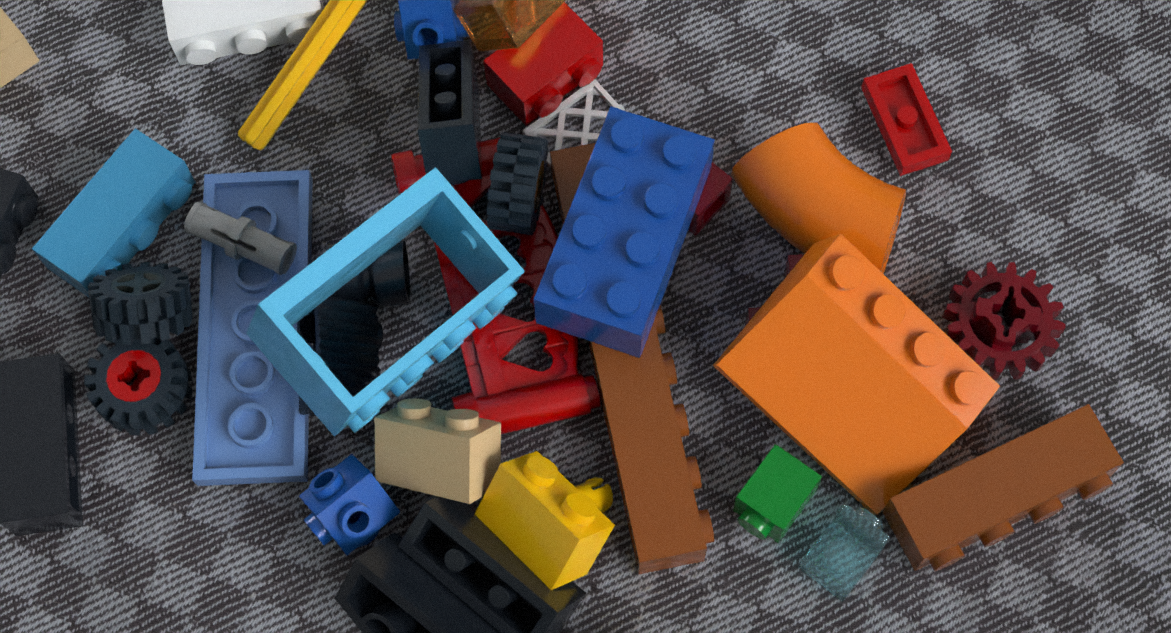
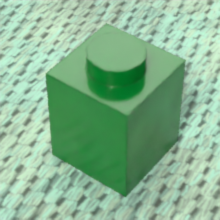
M775 444L736 497L733 511L739 515L738 523L746 531L759 539L765 540L769 536L779 543L817 491L822 476Z

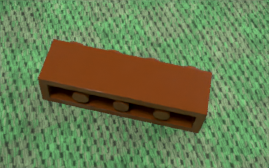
M1087 404L890 498L883 510V514L914 571L931 564L936 572L965 557L962 548L981 540L986 548L1009 537L1015 532L1012 524L1030 516L1033 523L1036 524L1057 514L1064 509L1061 501L1078 492L1083 500L1103 492L1113 485L1110 477L1124 462L1091 406Z

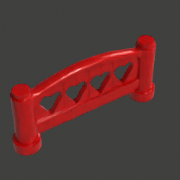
M500 137L481 141L482 179L468 180L459 185H451L470 208L490 188V174L494 167L493 158L495 152H497V143ZM412 150L390 154L399 195L426 175L422 154L414 156ZM543 204L540 206V216L533 235L489 229L498 240L503 236L511 235L520 241L521 245L517 250V255L525 260L526 266L524 268L525 272L514 285L525 283L533 289L534 293L530 299V303L533 305V299L558 239L557 232ZM482 220V222H483L487 227H489V226L487 225V221ZM434 242L453 316L479 293ZM499 314L482 329L476 326V329L463 340L464 343L460 346L471 392L452 396V409H471L479 413V418L501 422V435L590 414L591 409L600 407V397L594 376L583 377L578 372L579 342L576 336L538 324L536 319L525 322ZM540 332L547 340L543 352L551 357L553 363L546 371H536L502 359L528 333Z

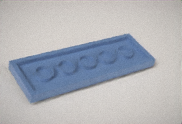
M310 170L204 174L203 202L207 206L236 219L242 216L250 218L256 222L257 228L288 242L296 243L297 251L289 270L285 274L279 275L275 271L247 258L233 259L225 254L224 248L202 239L192 480L197 486L308 482L309 414L301 415L299 413V395L249 338L246 332L257 305L311 264L313 178ZM295 323V324L293 325V328H294L296 331H297V323Z

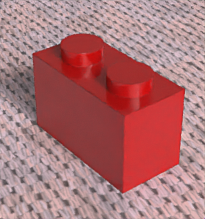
M561 0L483 60L486 83L527 126L538 116L543 118L550 115L558 108L566 94L578 85L584 87L590 84L599 75L603 66V40Z

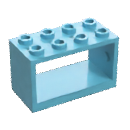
M435 167L257 305L246 334L334 437L347 426L356 433L370 422L390 400V397L387 395L390 390L397 398L418 382L423 377L422 374L434 364L430 357L433 356L438 363H441L464 343L463 340L476 329V326L482 329L505 309L504 306L518 294L512 286L525 271ZM421 226L479 295L353 397L325 365L322 358L311 349L293 328V325Z

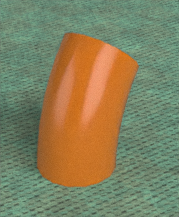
M817 122L797 125L770 137L754 147L735 164L731 175L747 200L763 219L791 245L806 253L814 243L841 233L884 274L901 218L906 190L883 182L854 165L833 145Z

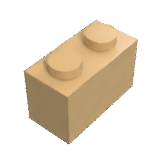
M417 398L401 400L397 403V407L374 417L375 478L378 482L466 504H471L484 496L501 464V422L479 418V413L471 409H452L447 411L433 408L430 401Z

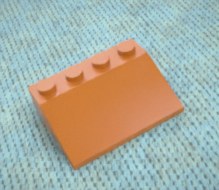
M841 233L818 241L810 247L713 364L727 380L872 515H877L883 510L890 498L903 491L962 435L1000 387L994 379Z

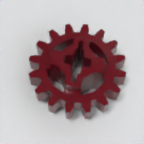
M992 262L986 263L982 271V278L973 270H969L962 281L964 286L955 284L948 298L953 303H948L942 313V318L953 322L947 326L944 333L952 340L958 339L960 342L958 346L966 354H969L980 367L983 364L989 366L990 376L994 380L999 378L1003 369H1009L1014 380L1022 377L1026 365L1034 372L1040 370L1046 362L1044 356L1052 357L1060 344L1054 338L1061 336L1066 325L1059 320H1054L1064 308L1063 303L1049 302L1047 299L1054 288L1053 285L1048 283L1037 287L1033 283L1037 271L1033 269L1028 271L1024 277L1016 275L1017 269L1014 262H1009L1004 273H998L997 268ZM995 291V295L989 299L979 297L976 302H972L984 293ZM1002 306V316L1005 317V325L1009 326L1005 335H1003L1004 325H1002V318L997 315ZM1030 339L1035 340L1024 349L1012 351V346L1018 342L1027 344Z

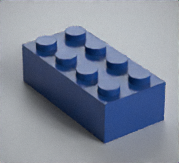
M610 106L533 299L536 323L638 358L641 357L711 170L715 139Z

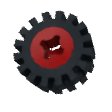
M157 337L151 338V343L141 344V339L133 340L131 345L122 344L121 338H119L110 349L102 342L96 348L101 355L99 361L90 357L87 363V367L92 372V375H84V385L90 390L86 395L90 403L95 407V410L113 428L120 432L124 428L130 435L140 436V429H144L148 435L158 433L156 425L161 422L167 428L173 425L175 422L170 416L175 411L183 415L187 409L183 399H191L193 391L188 384L189 381H193L191 372L174 345L168 339L160 341ZM137 373V379L133 382V384L127 385V383L130 382Z

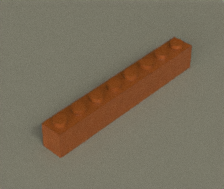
M596 143L550 151L551 173L562 224L565 222ZM661 305L640 358L588 341L638 574L705 561L707 551L706 544L714 542V532L708 509L698 510L694 490L702 488L697 459L695 455L686 457L681 437L689 436L686 411L683 403L673 404L669 385L677 384L673 356L671 352L662 353L658 335L665 334V323Z

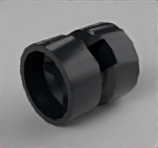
M405 238L330 297L366 303L369 297H373L379 307L409 305L410 272ZM340 240L328 241L326 251Z

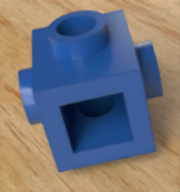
M398 0L400 11H395L394 28L397 41L405 42L407 59H419V46L463 41L464 37H470L471 20L468 6H460L459 0Z
M350 454L334 468H328L320 472L311 481L309 488L299 495L300 499L311 511V514L303 519L310 530L324 546L331 540H334L346 555H349L357 547L370 543L378 535L380 529L400 513V510L373 474L353 454Z

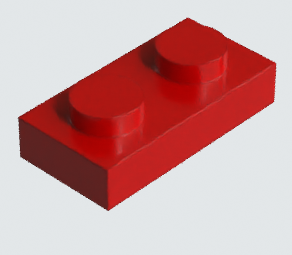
M912 63L863 79L861 89L900 176L949 161L952 150Z

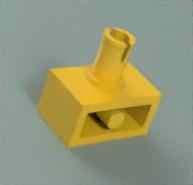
M538 451L501 463L475 512V515L550 590H554L587 575L615 526L602 513L607 511L613 502V493L609 484L593 490L592 488L600 486L604 481L602 478L594 477L574 486L558 471V468L552 461L543 457Z

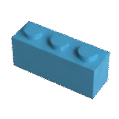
M135 128L33 246L32 250L48 270L89 297L88 285L90 282H93V278L98 274L106 276L105 271L108 269L122 270V265L128 264L138 251L149 247L156 238L161 223L172 210H178L186 203L192 192V186L196 182L184 160Z

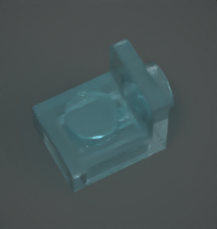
M844 503L837 511L832 522L800 561L798 568L843 602L883 551L890 537L882 531L884 525L871 512L862 507H857L854 510Z

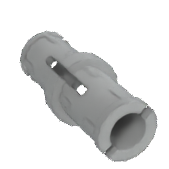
M202 201L196 202L191 207L185 220L184 230L186 233L193 234L224 248L225 254L233 259L247 258L275 271L279 275L285 274L289 270L296 255V243L288 242L257 228L256 222L250 218L242 216L236 219L207 206Z

